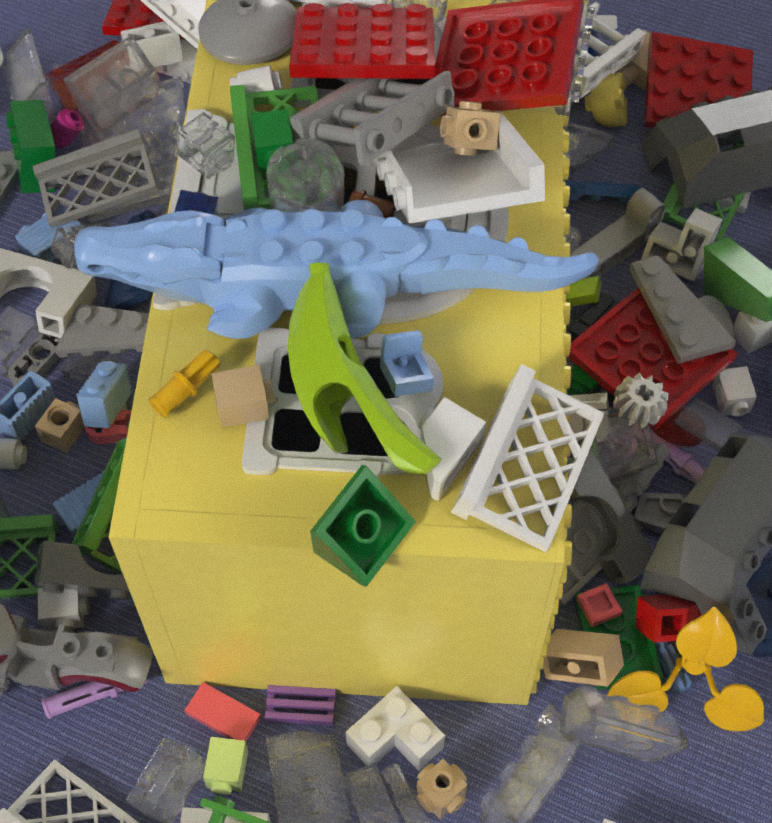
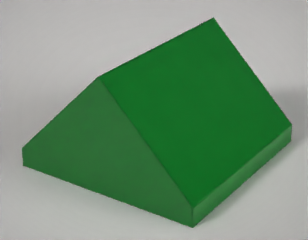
M361 465L310 530L313 553L360 585L367 587L416 521L367 466Z

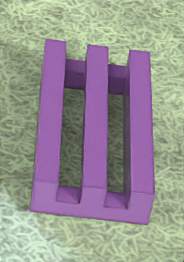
M268 685L265 722L333 726L336 689ZM275 697L325 699V700H328V702H325V701H308V700H291V699H275ZM274 707L327 710V715L274 712Z

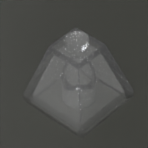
M615 408L597 409L603 412L604 416L590 450L601 461L602 469L610 482L623 480L657 465L658 458L649 423L643 429L638 422L629 426V419L627 417L619 418L618 413L620 410ZM583 418L582 431H586L590 424V421Z

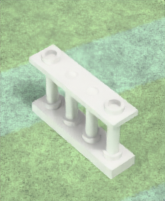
M597 2L588 8H583L578 40L602 55L600 57H593L577 46L575 58L587 65L585 68H578L575 65L573 67L572 77L574 78L575 85L572 94L579 99L596 88L608 74L615 73L639 55L646 33L639 28L629 35H622L598 20L596 15L600 4ZM592 28L616 43V45L608 46L586 32V30Z

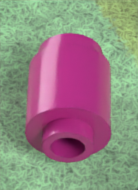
M63 109L50 124L56 148L62 149L69 146L83 129V120L76 111Z

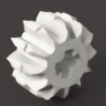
M639 372L635 375L634 379L627 376L622 384L617 386L614 393L613 408L620 410L618 413L619 418L627 417L629 419V426L638 422L643 429L648 423L655 425L660 417L665 414L669 393L662 391L663 383L655 384L653 382L652 375L644 379Z

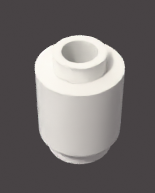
M271 65L237 72L236 77L229 79L230 86L244 85L245 93L284 89L280 72H273Z
M0 438V469L18 470L20 465L26 462V446L22 445L20 439Z

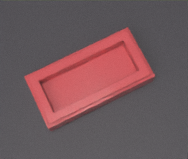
M204 682L184 710L186 715L228 739L247 741L261 719V714Z

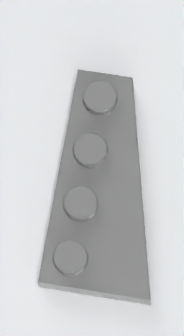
M659 255L631 263L630 272L678 364L734 348L736 340Z
M79 304L55 349V353L59 358L69 357L70 353H81L82 356L94 355L95 351H109L110 354L122 353L125 349L133 348L137 352H142L149 313Z

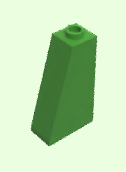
M730 237L704 246V294L715 297L721 303L765 322L771 321L772 270Z

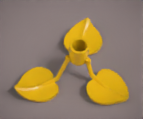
M716 607L710 608L705 614L691 621L679 631L676 645L682 657L676 659V665L664 684L661 685V679L655 672L646 670L636 671L616 681L607 693L611 703L632 716L638 718L656 717L668 706L669 699L664 691L671 688L680 669L684 668L692 675L705 673L710 691L715 697L705 702L704 711L714 725L729 731H747L757 728L765 722L763 700L752 687L745 684H730L725 686L721 692L716 688L711 666H726L732 662L737 653V642L734 632L726 618Z

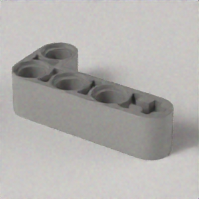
M645 188L639 189L628 201L624 216L573 251L570 257L589 252L596 254L599 258L598 266L594 272L585 278L601 277L648 242L650 234L662 222L666 206Z

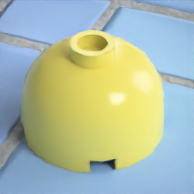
M622 72L608 74L596 88L590 91V95L585 96L586 111H591L594 120L600 125L617 127L625 126L627 123L628 108L627 98H625L623 91L626 88Z

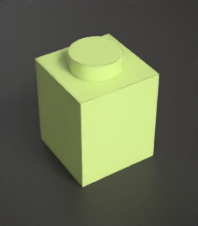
M219 737L210 738L203 779L206 787L211 788L210 791L212 793L231 795L232 791L241 792L248 756L246 741Z

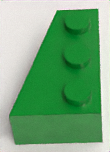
M10 101V112L5 113L6 126L9 128L13 158L17 161L21 193H41L33 166L55 158V144L44 101ZM55 187L48 189V191L55 192Z

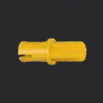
M203 350L180 372L175 370L172 373L173 378L148 399L151 407L161 417L166 419L188 396L194 397L197 394L196 389L211 376V373H214L220 367L219 359L211 351Z

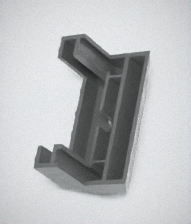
M772 87L768 88V91L760 93L758 89L744 93L742 97L735 99L733 96H726L717 100L716 103L709 105L707 102L697 103L686 112L672 118L659 120L656 122V126L647 132L648 135L640 143L649 173L655 172L662 164L668 163L683 209L732 197L745 191L748 193L772 187ZM743 138L745 147L721 152L720 147L735 144Z
M734 433L729 436L665 527L644 570L640 587L641 589L695 601L702 615L710 608L716 607L726 618L734 632L737 651L751 655L758 644L764 639L768 630L746 584L754 572L758 570L761 561L770 547H772V437Z

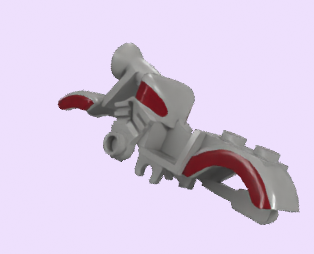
M0 603V697H2L3 692L8 690L10 684L8 678L24 686L32 685L60 690L62 685L68 686L78 681L103 683L129 692H136L144 685L153 653L152 649L140 643L137 637L98 631L75 633L70 627L59 624L57 631L29 628L26 626L27 620L25 618L11 614Z

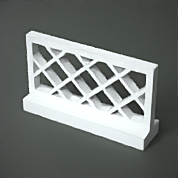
M521 364L509 383L451 513L465 520L471 515L546 552L550 548L604 413L534 379L536 371ZM535 393L547 399L553 412L537 416L531 403L533 394ZM526 413L528 419L522 420L524 414ZM577 414L589 420L588 429L574 434L566 416ZM557 419L565 437L548 441L541 423ZM532 426L539 444L522 448L516 432L518 429ZM583 440L581 445L579 446L577 441ZM568 444L575 460L572 464L560 467L552 448ZM510 446H512L514 451L507 453ZM543 451L551 470L534 474L526 456ZM518 459L525 477L508 482L501 466L503 462ZM569 473L567 479H565L563 474ZM554 477L561 494L557 498L546 501L538 481ZM497 478L499 485L492 487ZM529 485L537 504L519 509L511 489ZM503 492L511 512L499 515L484 507L488 496ZM555 506L554 511H553V513L551 514V511H550L549 508ZM538 511L541 512L547 526L543 536L528 529L523 518L524 515Z
M55 759L8 810L5 808L0 810V823H73L74 821L94 819V823H98V818L110 816L117 818L120 823L139 822ZM55 773L66 780L67 791L46 793L45 784ZM71 785H73L77 789L71 790ZM87 796L93 800V811L72 814L71 798ZM67 799L68 814L47 817L46 801ZM38 802L42 804V818L26 820L18 814L26 804ZM97 804L101 806L103 810H98Z

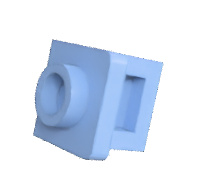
M419 330L388 334L382 338L380 368L395 397L433 391L434 377L421 354L423 336Z

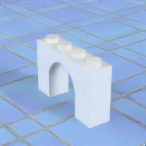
M0 248V298L7 292L21 287H37L46 290L49 293L35 310L38 330L40 333L61 338L78 305H91L97 296L95 276L87 275L78 269Z

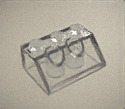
M31 28L23 31L5 54L8 65L3 66L7 81H12L13 83L8 85L12 100H43L48 121L51 123L56 116Z
M129 36L63 79L83 119L98 134L165 91L155 68L132 36Z
M580 686L563 697L559 737L650 763L659 761L688 747V739L673 715L659 711L657 706L630 703L626 697L603 695L598 693L597 689L589 686Z
M541 728L536 737L530 734L519 750L523 754L516 764L510 761L500 775L499 779L503 783L495 792L490 789L481 801L479 807L483 811L480 822L532 823L573 764L581 741L576 737Z
M297 731L265 738L279 823H352L336 735Z

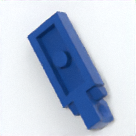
M565 181L566 186H570L569 199L575 201L581 196L589 195L590 200L605 201L606 196H614L618 202H628L632 195L641 189L637 184Z

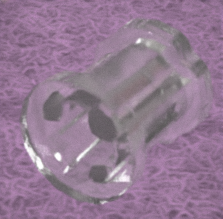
M550 703L537 718L533 727L536 730L542 729L557 741V747L562 749L573 737L580 724L576 721H569L556 710L555 704Z

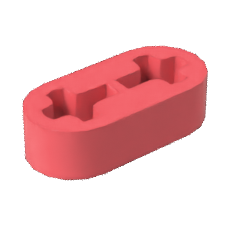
M121 410L109 428H102L100 433H96L97 427H85L88 439L95 444H108L126 438L128 433L126 426L130 421L132 410Z

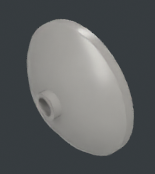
M217 0L204 12L200 19L198 27L200 41L210 55L221 61L239 65L263 63L282 55L291 48L297 11L287 0Z

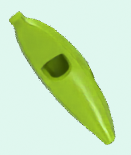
M311 263L309 265L310 277L299 292L290 318L288 354L292 380L299 401L311 425L333 452H348V445L342 429L340 416L346 402L355 397L394 466L402 471H408V473L428 474L438 466L442 460L441 457L426 446L402 422L358 358L330 274V265L328 263Z

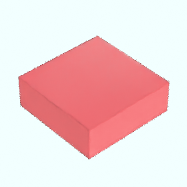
M607 583L577 595L576 600L591 628L622 614V609Z

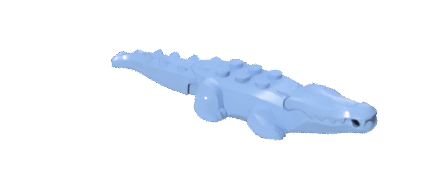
M368 200L348 202L342 207L340 212L319 211L315 209L301 212H281L276 209L250 208L225 219L198 211H177L127 225L115 227L88 226L78 232L74 243L77 268L83 273L117 280L175 300L206 304L213 308V314L210 316L207 330L232 339L250 338L275 323L283 311H293L299 292L310 277L309 265L311 263H328L330 265V274L339 297L351 339H357L366 336L379 325L385 308L386 297L396 295L398 291L407 293L421 292V294L470 288L521 292L550 291L568 286L587 277L596 270L599 262L598 256L592 252L571 257L547 256L529 250L526 241L519 237H515L509 243L491 238L488 231L480 225H475L468 231L445 228L444 223L439 219L429 220L425 226L409 225L401 222L396 217L385 218L378 206Z

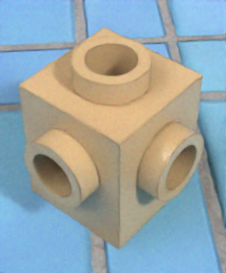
M460 101L459 107H447V113L443 115L440 124V134L444 138L443 144L454 147V153L459 155L476 156L477 149L496 151L500 113L481 109L482 103L473 101Z
M442 759L436 765L433 762L428 764L418 774L417 778L419 781H417L416 790L418 796L416 798L428 813L433 812L439 820L448 812L451 815L454 814L466 802L465 797L468 785L465 781H467V778L457 765L452 764L450 766ZM442 781L447 787L439 788L437 784Z

